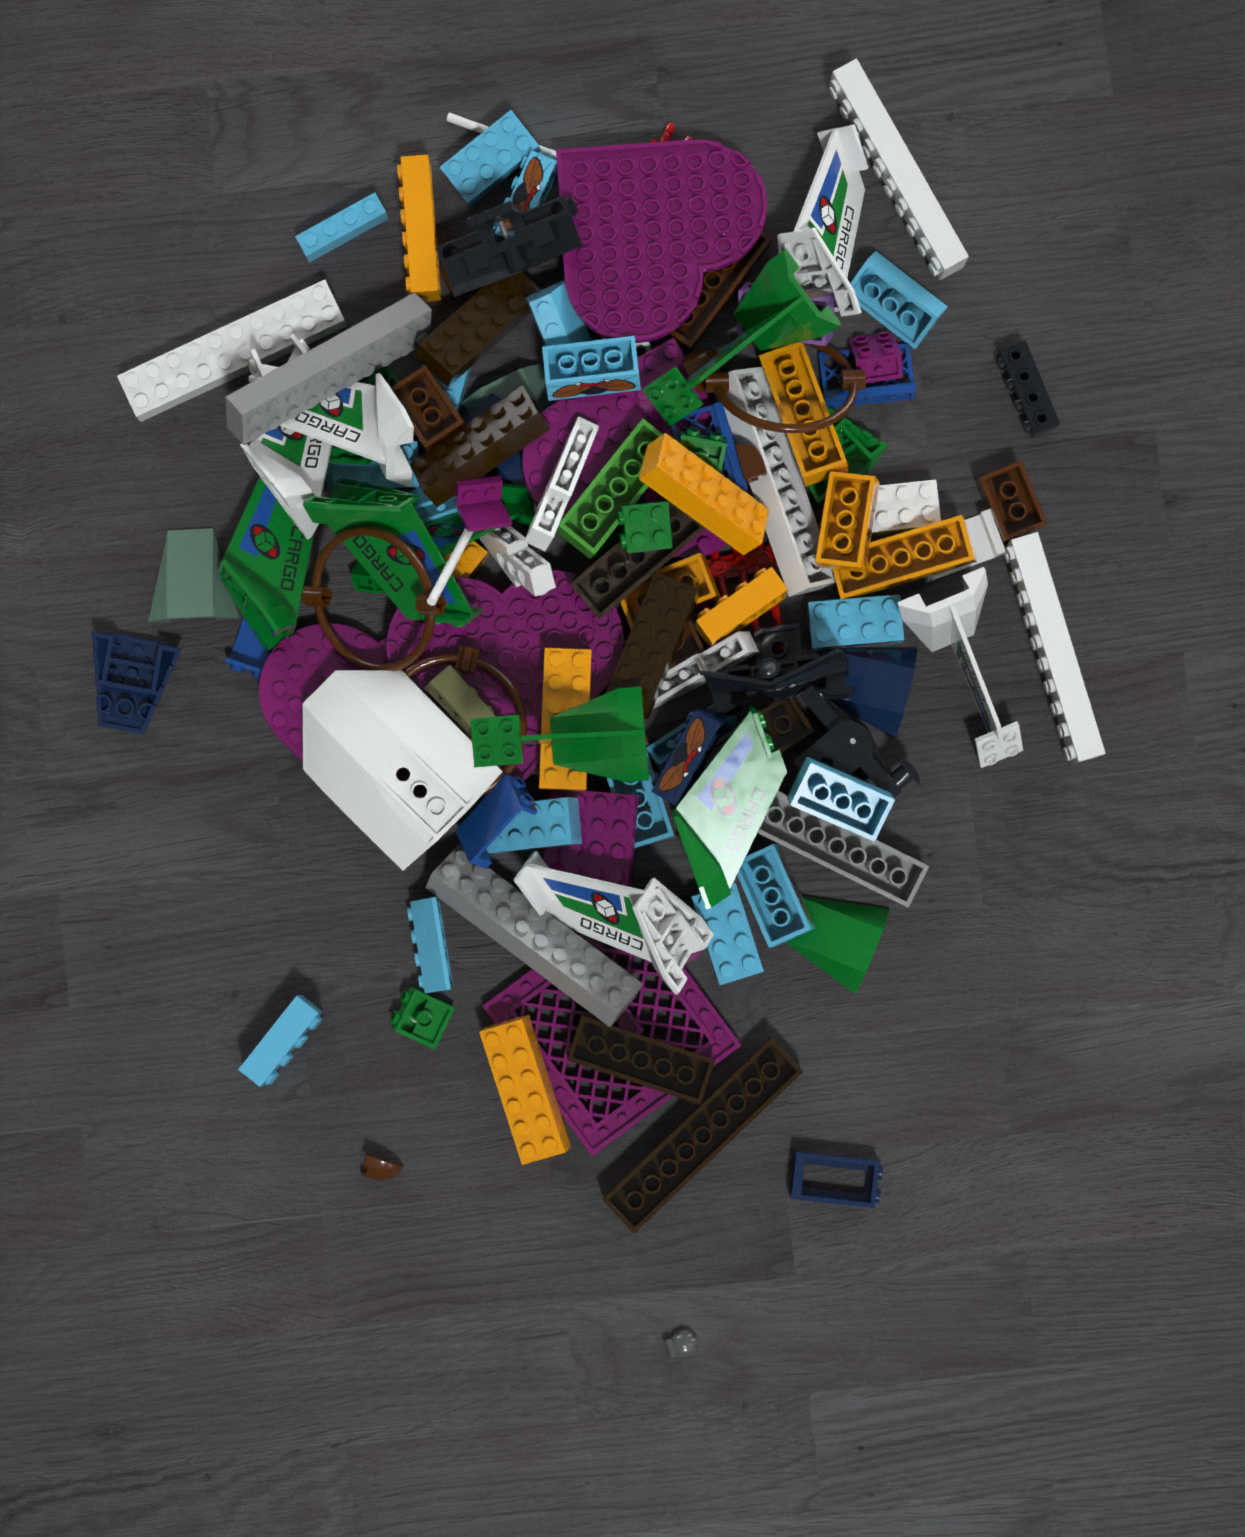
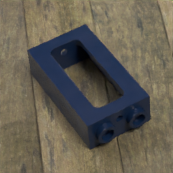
M795 1150L790 1198L875 1208V1203L880 1202L881 1189H877L878 1179L882 1180L883 1166H880V1161L875 1159ZM813 1164L864 1170L867 1173L865 1191L863 1193L804 1187L802 1186L804 1165Z

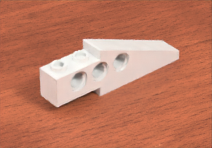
M579 416L576 419L537 506L524 542L543 551H546L573 493L598 431V425Z
M511 526L497 528L479 538L515 587L522 585L535 597L544 595L549 590L556 588L550 563L528 547V543L524 542L525 537Z
M738 631L706 651L697 653L671 668L667 673L653 709L706 684L705 677L700 675L701 670L725 673L726 668L734 667L757 654L759 650L750 632Z

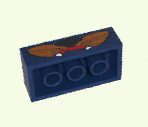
M705 707L694 712L691 711L685 720V724H687L686 729L683 732L680 731L674 741L676 745L672 753L669 752L662 763L665 765L661 773L658 772L651 783L654 786L651 792L675 806L678 805L695 783L728 721Z

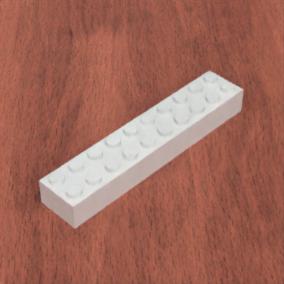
M857 58L834 70L829 84L830 87L828 88L829 93L834 100H838L843 118L845 120L848 119L851 125L855 124L859 139L863 144L862 149L865 157L872 160L874 164L872 166L873 171L885 183L884 190L887 196L894 199L897 214L900 217H904L907 222L906 229L911 237L915 236L918 242V251L923 257L926 256L928 259V268L933 276L937 275L940 281L962 269L969 256Z
M323 280L128 370L117 377L135 416L142 422L250 372L248 360H251V350L253 349L256 350L261 363L267 364L293 352L295 346L290 338L292 334L299 341L303 339L308 345L347 327L326 280Z
M762 367L732 370L728 373L729 392L726 395L735 405L760 419L782 423ZM724 407L735 444L751 445L760 452L763 458L767 475L758 476L759 480L749 484L754 499L769 509L765 530L782 579L788 588V596L817 591L836 583L833 570L821 568L815 562L820 531L786 433L768 431L752 426L734 416Z
M1036 532L1012 539L1005 546L1004 558L1006 563L1011 565L1012 572H1010L1012 584L1017 585L1019 591L1016 594L1019 606L1024 608L1026 614L1023 616L1025 627L1027 629L1030 628L1032 634L1030 638L1033 651L1037 650L1039 657L1036 660L1039 672L1044 673L1046 680L1043 682L1046 694H1050L1052 699L1050 709L1053 717L1057 716L1059 722L1057 732L1060 739H1064L1066 745L1063 748L1067 761L1070 760L1072 765L1104 755L1106 753L1039 534Z

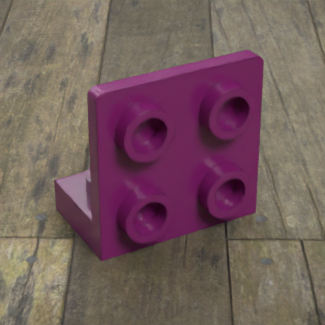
M880 332L869 336L858 335L855 338L849 339V345L855 359V370H865L866 383L903 378L902 354L893 332Z
M500 476L456 481L454 505L468 532L512 526V520L501 500L503 480Z

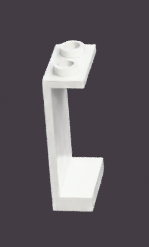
M990 509L965 520L977 562L925 577L926 583L999 557L1006 552Z

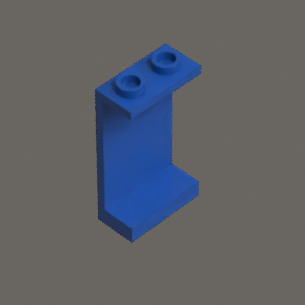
M243 618L230 658L226 657L225 662L230 664L229 669L240 673H243V670L252 672V677L260 679L261 672L269 655L255 637L245 618Z
M505 774L494 789L486 795L455 830L469 863L487 869L492 863L486 850L487 847L521 810L533 815L538 812L533 803L534 799L530 796L526 788L527 785L522 778Z

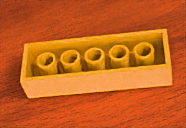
M429 156L401 157V164H397V173L400 185H403V187H399V198L402 207L405 208L401 209L400 213L403 229H406V232H402L403 246L405 247V252H408V254L404 255V265L407 274L410 275V277H406V289L408 296L415 292L424 302L441 301L439 262L435 249L437 247L432 171Z
M803 343L789 344L759 355L761 367L765 373L783 424L809 423L830 416ZM833 424L813 432L786 433L805 487L829 479L830 471L849 472L847 460Z
M664 433L647 445L639 476L640 481L742 555L747 554L762 544L769 514L768 508L668 434Z
M959 515L870 542L865 573L838 569L832 570L840 598L851 599L976 563L977 559L963 515Z
M544 649L541 734H551L550 717L590 701L592 650ZM540 744L539 789L585 791L587 773L554 765L552 744Z
M529 1014L485 1027L479 1033L521 1164L524 1165L566 1153L571 1148V1144Z

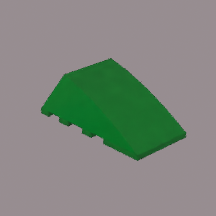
M827 406L830 415L836 412ZM842 418L833 425L847 460L849 472L846 473L865 475L873 468L888 445L874 438L866 430L855 426L847 418ZM828 479L808 486L818 505L825 503Z
M802 896L816 929L785 943L849 991L856 994L883 933L890 909Z

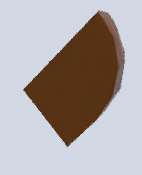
M735 444L746 482L749 484L759 480L758 476H766L767 471L760 452L751 445Z
M368 1154L361 1176L377 1181H387L397 1176L403 1166Z

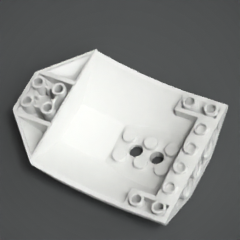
M335 670L303 702V770L403 871L437 842L502 773L498 766L474 768L472 741L402 670ZM404 767L410 771V777L407 780L401 781L396 777V772L399 768ZM416 785H424L427 789L426 795L416 797L413 794L414 787Z

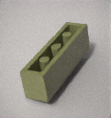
M451 665L439 673L424 688L471 741L470 719L496 717L493 709L488 704H484L478 697L477 691L473 687L468 686L463 680L461 673L457 669H453Z

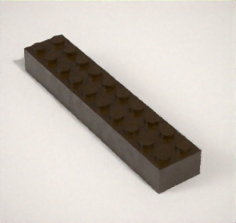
M769 1037L705 1098L701 1105H698L602 1197V1200L635 1234L793 1083L803 1071Z

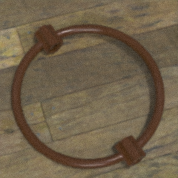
M803 343L824 352L843 369L839 375L840 390H849L846 401L836 412L821 420L802 424H783L767 421L739 408L726 395L729 392L728 372H721L722 366L703 380L704 393H715L721 404L730 413L752 426L779 433H806L826 428L842 419L853 407L858 390L865 389L866 373L865 370H853L847 359L828 344L822 346Z
M369 526L349 528L329 540L316 561L312 585L305 586L301 594L302 602L306 606L314 607L319 625L331 645L346 660L364 670L399 671L410 666L427 648L433 634L435 616L444 614V609L447 606L446 598L442 594L434 606H430L427 603V599L433 590L432 584L423 564L413 550L392 533ZM373 536L390 543L409 560L420 579L424 593L418 594L415 601V609L419 611V614L426 615L424 631L414 650L399 661L379 664L358 657L343 645L327 620L323 607L329 606L332 599V591L327 586H321L322 573L332 551L349 538Z
M460 646L458 653L429 656L412 664L403 671L410 678L427 667L448 662H456L455 669L475 673V669L478 667L497 679L508 692L515 707L516 715H519L521 736H527L526 713L517 689L510 679L497 667L478 658L480 650ZM522 744V753H523L525 744ZM517 764L506 765L502 769V773L481 796L492 791L505 774L510 775L514 771ZM402 768L397 770L396 777L399 780L405 781L409 778ZM416 785L413 789L414 792L425 796L427 793L426 787L422 785Z

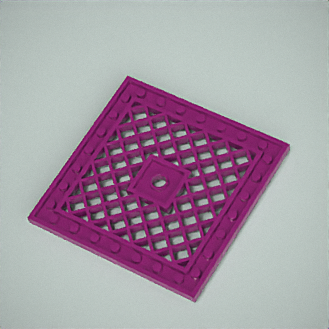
M579 934L581 938L597 950L613 953V962H615L616 953L629 955L628 966L623 969L629 974L630 972L643 974V985L640 988L639 1002H631L629 1004L638 1006L636 1019L630 1010L626 1008L616 1020L620 1028L640 1034L644 1029L639 1023L652 1025L650 1038H653L655 1026L667 1027L666 1040H656L681 1046L683 1049L685 1047L696 1048L695 1053L715 1059L714 1066L742 1046L684 967L682 971L688 979L680 993L675 995L672 991L660 990L662 978L656 972L647 971V960H645L643 970L630 969L632 956L635 955L617 950L615 947L614 949L601 948L606 943L584 934ZM532 969L484 1004L483 1008L495 1024L518 1018L519 1015L515 1010L521 1006V1016H524L526 1006L538 1008L537 1020H531V1022L536 1024L535 1035L537 1041L549 1043L548 1055L540 1044L539 1047L560 1113L591 1156H593L673 1097V1095L643 1085H629L630 1081L628 1080L626 1084L613 1082V1075H611L610 1082L597 1080L598 1070H595L594 1079L581 1077L583 1065L580 1064L578 1077L565 1075L566 1063H574L567 1060L569 1046H572L570 1042L571 1030H577L578 1028L572 1026L574 1013L586 1015L597 1020L600 1019L589 1011L575 1010L576 1001L574 1000L572 1001L571 1009L560 1008V995L566 994L560 989L558 991L545 989L552 983ZM646 974L659 976L657 989L644 987ZM644 991L656 992L655 1005L642 1004ZM541 992L539 1004L527 1003V1001ZM544 992L557 994L555 1007L542 1005ZM660 993L673 995L671 1008L658 1006ZM676 996L686 1010L674 1008ZM641 1007L654 1009L652 1022L639 1020ZM542 1008L554 1010L553 1023L540 1021ZM657 1009L670 1011L668 1024L656 1022ZM558 1011L571 1013L569 1025L556 1024ZM674 1012L686 1014L685 1026L672 1025ZM690 1015L700 1029L688 1027ZM539 1025L552 1026L550 1039L537 1037ZM555 1027L568 1029L566 1042L554 1040ZM671 1028L684 1030L682 1043L669 1041ZM687 1031L700 1032L698 1045L686 1043ZM703 1034H705L708 1041L702 1045ZM553 1043L566 1045L564 1058L551 1056ZM551 1060L563 1061L562 1073L559 1072ZM565 1079L577 1080L575 1092ZM580 1081L593 1083L591 1095L579 1094ZM596 1083L609 1085L608 1098L595 1096ZM613 1086L625 1088L624 1100L611 1098ZM629 1088L641 1090L627 1100ZM578 1097L591 1099L589 1111ZM594 1100L607 1102L605 1114L592 1112ZM610 1102L622 1104L608 1114ZM592 1116L601 1117L603 1119L597 1123Z

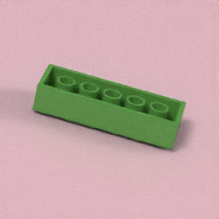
M643 418L562 518L556 530L560 536L589 559L596 554L618 526L617 513L621 511V505L635 504L648 488L645 483L639 480L647 445L663 434Z

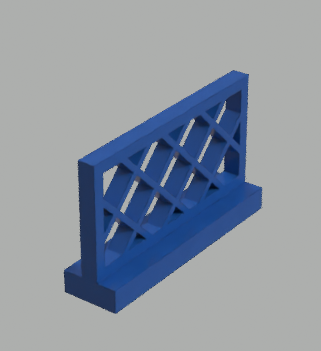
M909 343L898 344L900 351L905 352V359L902 361V371L908 375V382L899 383L897 380L892 379L886 380L883 385H876L873 382L866 383V385L870 386H865V389L858 390L853 406L915 400L916 385L913 378ZM851 349L837 350L846 359L849 356H853ZM818 352L825 404L829 408L841 407L846 401L849 390H840V387L836 390H828L827 382L831 377L839 381V376L836 372L840 365L838 364L833 371L824 365V359L831 357L824 352Z
M721 402L694 410L682 418L691 423L689 428H693L695 425L706 431L704 435L713 432L710 430L712 425L715 432L724 435L723 438L727 439V447L724 457L725 465L721 474L723 475L726 469L728 477L723 476L747 492V485L732 433ZM710 412L712 422L708 428L696 422L700 414ZM696 416L694 420H691L689 417ZM673 424L672 426H670L674 439L679 443V436H681V432L676 429V425Z

